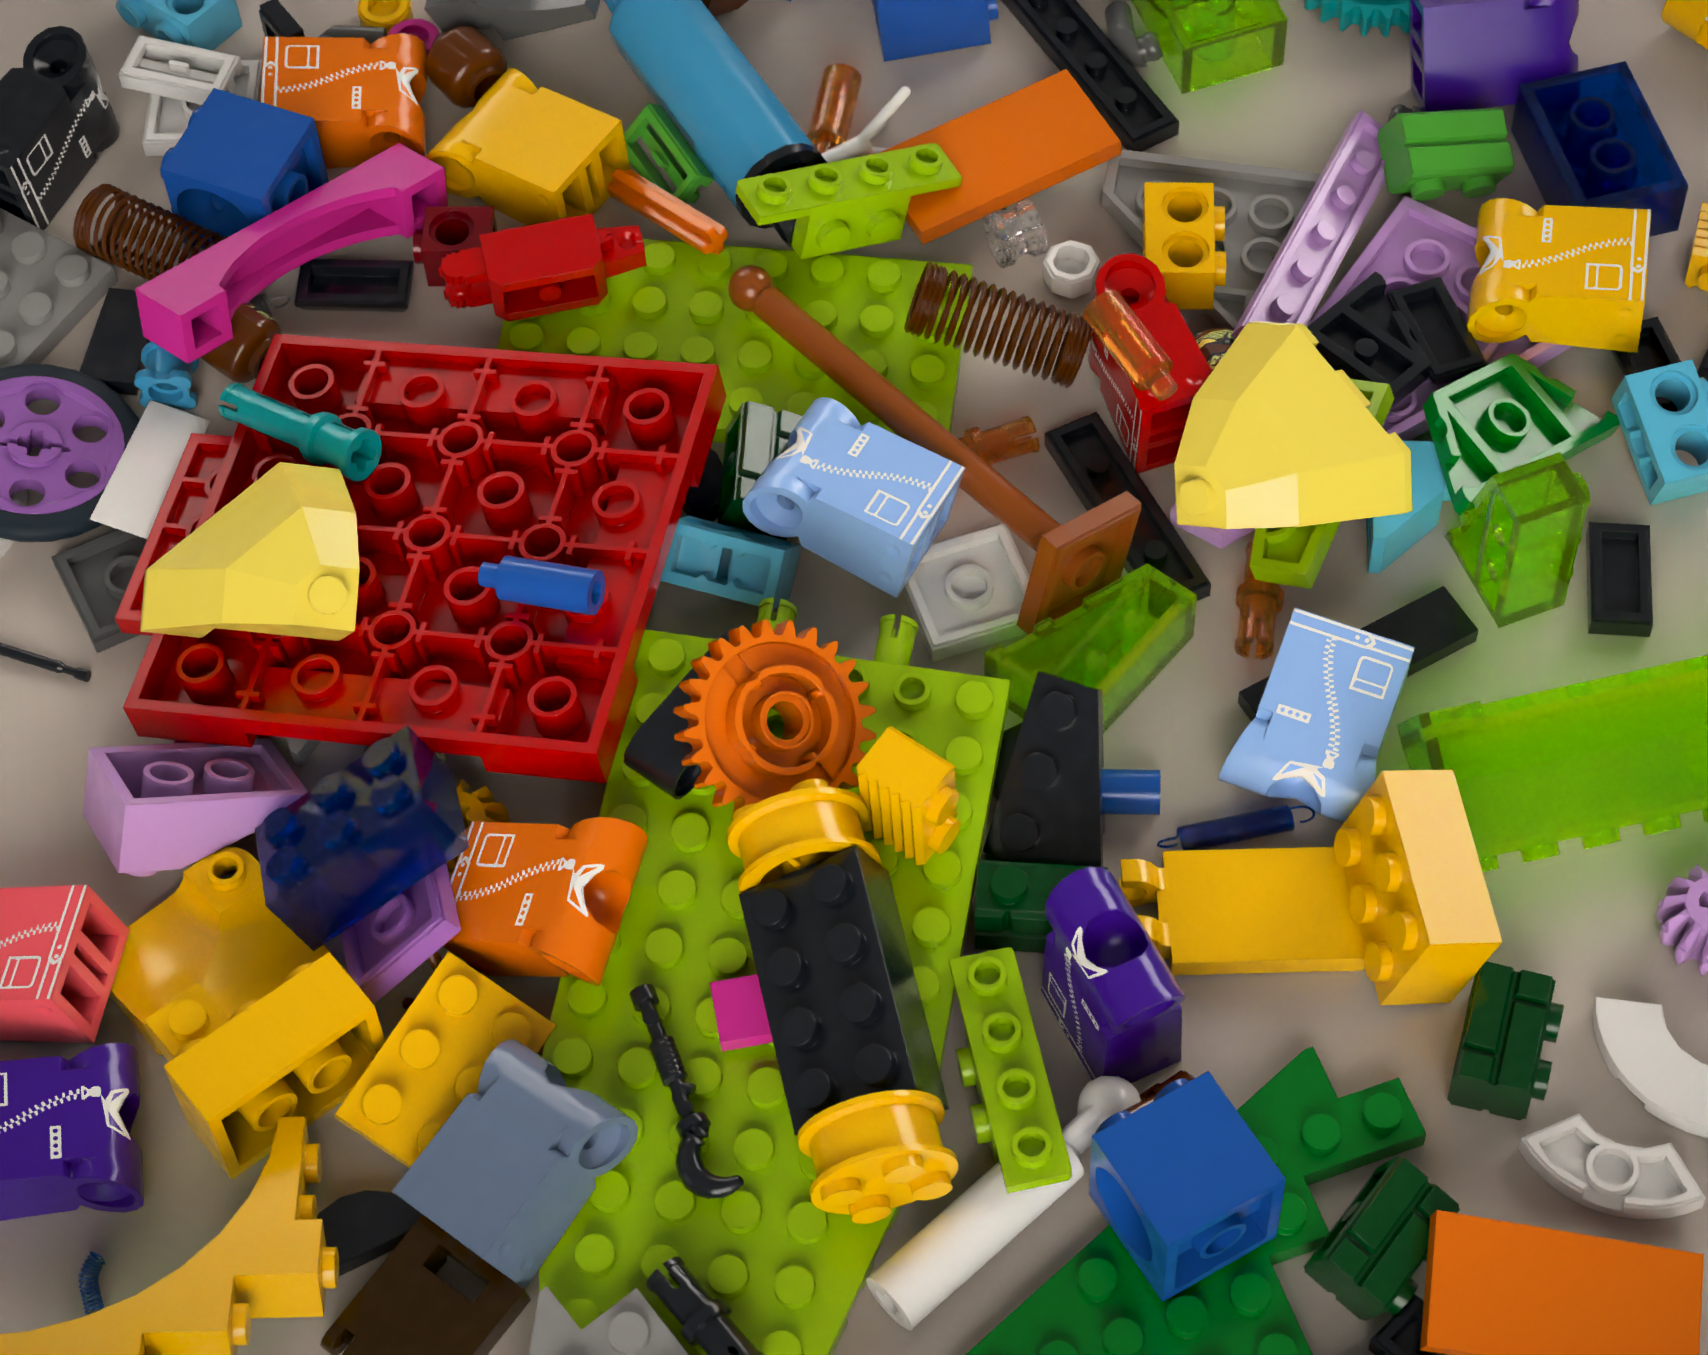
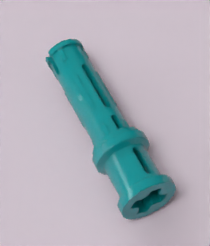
M240 383L229 384L220 395L219 400L237 406L236 409H233L226 405H218L219 413L224 419L238 422L299 448L303 458L314 465L330 464L339 468L342 475L352 481L366 479L379 463L382 443L380 436L374 430L364 427L353 429L343 425L342 420L330 412L323 411L311 415L248 389Z

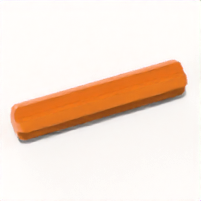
M619 168L611 173L612 181L607 186L611 197L704 254L712 252L718 255L725 249L724 242L729 236L727 229L723 225L631 169L623 171Z

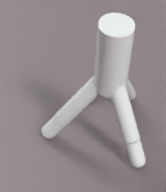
M903 86L859 135L822 153L821 155L827 163L877 154L888 149L873 147L870 142L886 126L889 118L909 97L911 93L910 88Z

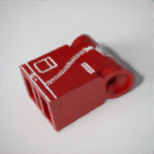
M1134 253L1118 254L1108 259L1097 274L1088 362L1090 369L1101 380L1100 390L1127 458L1139 474L1175 463L1193 397L1209 377L1212 370L1177 305L1169 302L1166 296L1164 276L1157 265L1148 258Z

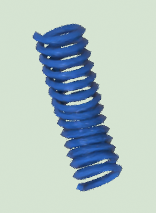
M93 1251L89 1252L90 1255L84 1260L85 1263L82 1264L83 1267L80 1269V1279L78 1280L85 1314L87 1315L104 1309L98 1277L103 1268L102 1265H105V1260Z

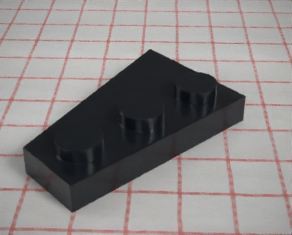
M1038 671L982 853L1009 862L1103 867L1105 812L1102 809V767H1104L1102 690L1047 672Z

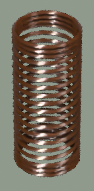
M101 184L89 192L76 213L73 225V237L76 246L80 250L149 281L173 267V263L186 237L187 243L179 256L177 265L186 260L195 239V247L189 258L197 255L203 244L204 251L227 238V236H222L218 232H213L210 228L206 229L202 225H197L194 221L180 217L177 213L172 214L161 206H155L152 202L148 203L145 199H139L136 195L124 192L111 184ZM113 193L114 196L103 206L96 220L93 232L94 245L91 246L90 228L93 217L102 201ZM115 201V207L111 210L104 224L102 237L98 241L101 221L107 209ZM131 208L130 216L128 217V211ZM139 212L138 220L135 222L132 228L135 216ZM147 216L146 224L143 226V228H142V230H141V232H140V229H141L143 220H144L145 217ZM155 220V226L146 241L144 251L139 255L140 249L148 236L151 224ZM162 224H163V231L160 233V235H159V237H158V239H157V241H156V243H155V245H154L153 253H152V255L147 259L148 253H149L151 247L153 246V244H154V242H155V240H156V237H157L159 228H160V227L162 226ZM171 228V235L164 245L160 259L156 262V257L164 244L167 232ZM130 232L127 245L123 248V242ZM179 232V239L175 243L168 263L164 266L165 259L172 248L175 236ZM139 235L136 247L131 252V247L134 241L136 240L137 236ZM143 259V264L139 265V262Z
M931 261L926 264L909 308L904 327L906 333L911 332L912 335L916 334L919 337L925 330V340L930 338L942 300L951 283L947 302L934 336L935 343L939 342L952 303L961 286L957 305L944 338L945 347L948 346L953 337L963 303L971 289L967 308L953 344L955 350L959 349L973 306L981 292L978 308L963 347L964 353H967L973 343L983 309L991 295L988 311L973 350V354L976 357L982 349L993 312L1001 298L998 314L983 352V358L986 360L992 352L1003 314L1011 301L1008 317L994 351L993 362L995 364L1002 355L1013 317L1021 303L1019 316L1002 361L1003 366L1006 367L1012 358L1023 320L1031 306L1029 319L1012 363L1013 370H1016L1020 366L1033 323L1041 309L1039 322L1022 366V371L1025 374L1030 369L1043 326L1051 312L1048 328L1033 364L1032 375L1035 377L1040 372L1054 326L1060 317L1059 328L1049 349L1041 377L1043 381L1049 377L1058 353L1051 381L1053 384L1059 383L1060 387L1064 385L1065 388L1072 385L1092 332L1091 317L1086 318L1085 315L1081 316L1080 313L1075 315L1073 311L1066 315L1063 307L1056 311L1054 304L1048 307L1044 301L1037 304L1034 297L1027 301L1024 294L1017 298L1014 290L1007 295L1005 287L997 291L995 284L987 288L988 285L985 280L978 284L975 276L968 281L965 273L958 278L956 270L948 274L945 266L941 265L938 267L937 263L933 265ZM1070 320V325L1067 329L1062 345L1060 347L1064 329Z

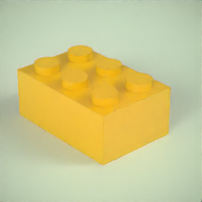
M1453 770L1382 771L1337 831L1334 840L1335 857L1338 864L1344 867L1350 890V914L1353 921L1359 924L1365 945V971L1368 978L1374 981L1380 1005L1451 1003L1502 943Z
M328 952L313 963L308 962L295 968L287 976L283 984L260 1000H252L240 1006L232 1014L228 1022L206 1037L197 1038L186 1043L178 1050L174 1059L163 1067L188 1125L232 1180L271 1152L279 1117L306 1116L307 1126H309L343 1102L385 1043V1038L375 1005L333 955Z

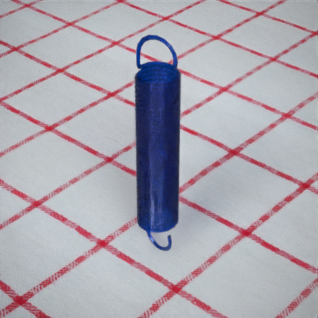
M1287 804L1273 806L1272 808H1264L1263 810H1255L1245 814L1230 815V817L1215 818L1214 820H1206L1205 822H1197L1187 826H1178L1176 837L1160 840L1157 846L1160 848L1176 847L1178 843L1172 845L1160 844L1176 840L1180 835L1183 851L1208 849V847L1214 848V846L1251 840V838L1293 831L1295 829L1294 818L1291 812L1293 809L1306 808L1312 811L1311 818L1302 820L1300 823L1309 822L1316 814L1312 808L1303 805L1289 807Z

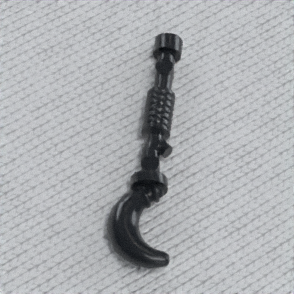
M643 984L637 986L629 994L634 1009L642 1013L643 1022L646 1024L652 1040L649 1049L662 1083L670 1088L674 1106L681 1117V1120L676 1125V1130L682 1138L675 1161L679 1180L687 1190L699 1197L715 1199L731 1195L743 1187L744 1181L739 1175L729 1177L715 1175L703 1164L701 1146L705 1145L704 1137L707 1138L709 1136L708 1131L711 1122L706 1113L696 1112L693 1103L689 1099V1095L693 1096L695 1094L696 1084L685 1081L688 1075L672 1036H667L663 1019L656 1007L659 1003V998L654 985Z

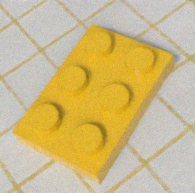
M448 951L341 1104L334 1118L410 1168L466 1095L478 1093V1083L484 1063L501 1042L514 1039L538 1053L556 1027V1024Z

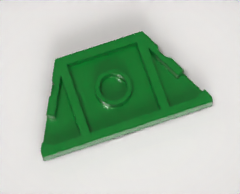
M1514 353L1432 392L1422 406L1453 508L1459 516L1609 438L1620 426L1617 415L1607 410L1602 418H1599L1571 400L1577 391L1557 379L1544 376L1537 367Z

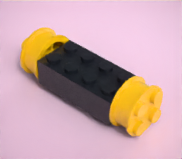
M808 779L795 784L788 792L737 809L732 815L733 822L727 830V842L731 852L742 859L744 872L738 881L739 898L794 1134L797 1136L800 1151L812 1158L816 1179L809 1189L812 1204L825 1212L850 1214L854 1223L868 1224L886 1218L891 1214L892 1208L917 1200H931L946 1195L952 1190L951 1180L956 1175L959 1167L955 1153L943 1147L938 1128L945 1117V1110L949 1109L889 872L881 866L878 850L871 843L865 841L863 828L868 820L866 802L861 796L852 791L829 787L828 782L823 779Z

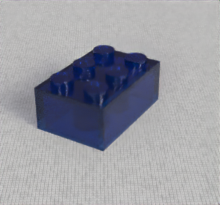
M1626 61L1524 83L1518 86L1511 132L1546 205L1651 210L1650 237L1678 230L1689 185Z
M408 725L389 738H382L373 743L364 755L339 772L324 776L311 791L289 806L274 810L265 818L262 824L255 828L266 907L313 951L469 848L453 772Z

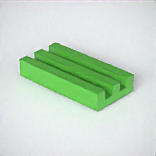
M648 102L624 133L629 162L640 176L683 202L695 204L701 196L697 191L700 185L708 187L714 179L695 155L694 150L662 106ZM639 136L650 149L651 156L658 166L665 170L677 187L675 192L671 190L636 141Z

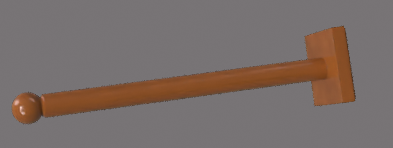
M749 265L741 267L733 273L728 283V293L736 307L743 311L754 312L758 318L898 436L965 467L959 487L1037 552L1017 621V626L1030 637L1037 636L1116 593L1141 511L1142 503L1126 491L1060 525L782 291L774 287L773 280L766 270L758 266Z

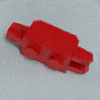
M593 213L481 234L479 235L480 247L459 250L458 253L452 252L450 255L446 254L445 258H441L442 262L439 267L440 277H443L446 281L443 293L445 300H448L451 307H457V309L462 307L465 309L467 306L472 308L493 304L495 315L509 322L598 305L608 294L606 278L646 266V256L639 225L596 228Z

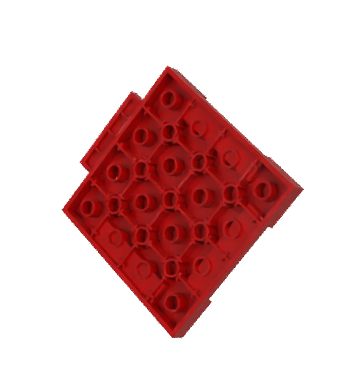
M274 334L252 388L253 391L311 415L323 411L337 415L342 420L343 425L353 429L360 427L374 430L381 439L382 451L379 463L366 479L352 481L343 476L357 518L360 570L355 631L340 641L219 628L213 629L203 638L140 632L144 578L147 568L279 462L339 469L327 463L324 465L309 463L303 458L299 448L238 423L233 436L191 433L114 618L122 633L152 636L123 706L137 736L249 748L253 747L257 735L477 756L481 757L484 767L488 772L607 783L638 683L633 667L688 489L689 487H699L725 403L726 392L719 366L714 364ZM509 555L600 570L605 576L604 600L596 615L500 600L494 588L479 585V568L483 562L499 564L504 556Z

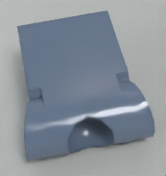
M509 1039L501 1042L484 1063L479 1078L478 1093L466 1095L392 1192L486 1262L526 1289L595 1190V1177L605 1174L614 1168L631 1151L637 1139L638 1127L632 1118L597 1094L587 1090L567 1087L555 1065L523 1043Z

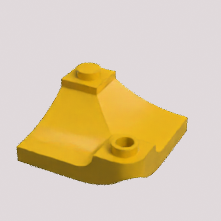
M224 847L202 858L183 871V880L180 886L169 898L127 926L130 931L109 996L159 1056L163 1054L170 1062L174 1059L178 1050L186 1043L197 1038L206 1037L228 1022L232 1014L240 1006L252 1000H260L283 984L287 976L295 968L308 962L313 963L330 951L291 908L277 889L272 877L248 851L237 847ZM237 871L231 878L220 879L227 872Z

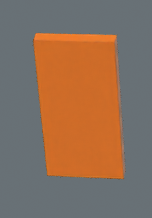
M1064 69L882 151L887 152L936 143L963 177L959 187L911 196L905 220L922 245L1121 155V141L1069 71Z
M1436 1210L1430 1215L1420 1350L1445 1355H1699L1704 1254Z

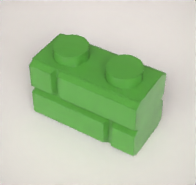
M1500 108L1398 113L1379 130L1377 135L1381 158L1385 161L1384 173L1388 192L1392 194L1411 193L1412 200L1415 201L1433 200L1443 196L1446 191L1462 190L1463 197L1477 198L1493 193L1497 189L1496 185L1511 174L1515 166L1510 142L1506 141L1508 132L1503 110Z

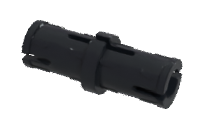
M676 1256L663 1263L664 1267L669 1271V1276L679 1286L678 1288H674L658 1268L648 1278L646 1287L660 1299L683 1325L681 1334L691 1346L700 1345L707 1355H764L730 1319L732 1310L727 1303L720 1297L713 1299L685 1266V1262L681 1257Z

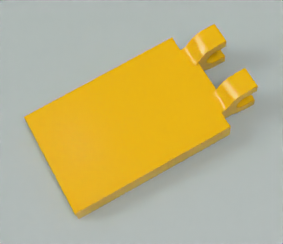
M1334 847L1163 851L1161 867H1157L1153 863L1142 859H1121L1120 861L1121 878H1118V884L1131 906L1157 903L1158 920L1145 915L1137 916L1162 958L1169 959L1170 971L1173 976L1364 970L1365 945L1359 924L1353 921L1350 914V890L1344 867L1340 866L1336 860Z

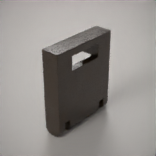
M422 1214L328 1329L321 1340V1347L331 1355H339L343 1350L342 1355H488L531 1299L525 1289ZM446 1254L488 1284L474 1302H471L436 1276L437 1272L447 1261Z

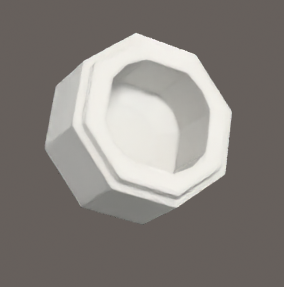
M1069 240L1050 247L1043 261V278L1051 293L1073 299L1093 291L1100 269V260L1092 246Z

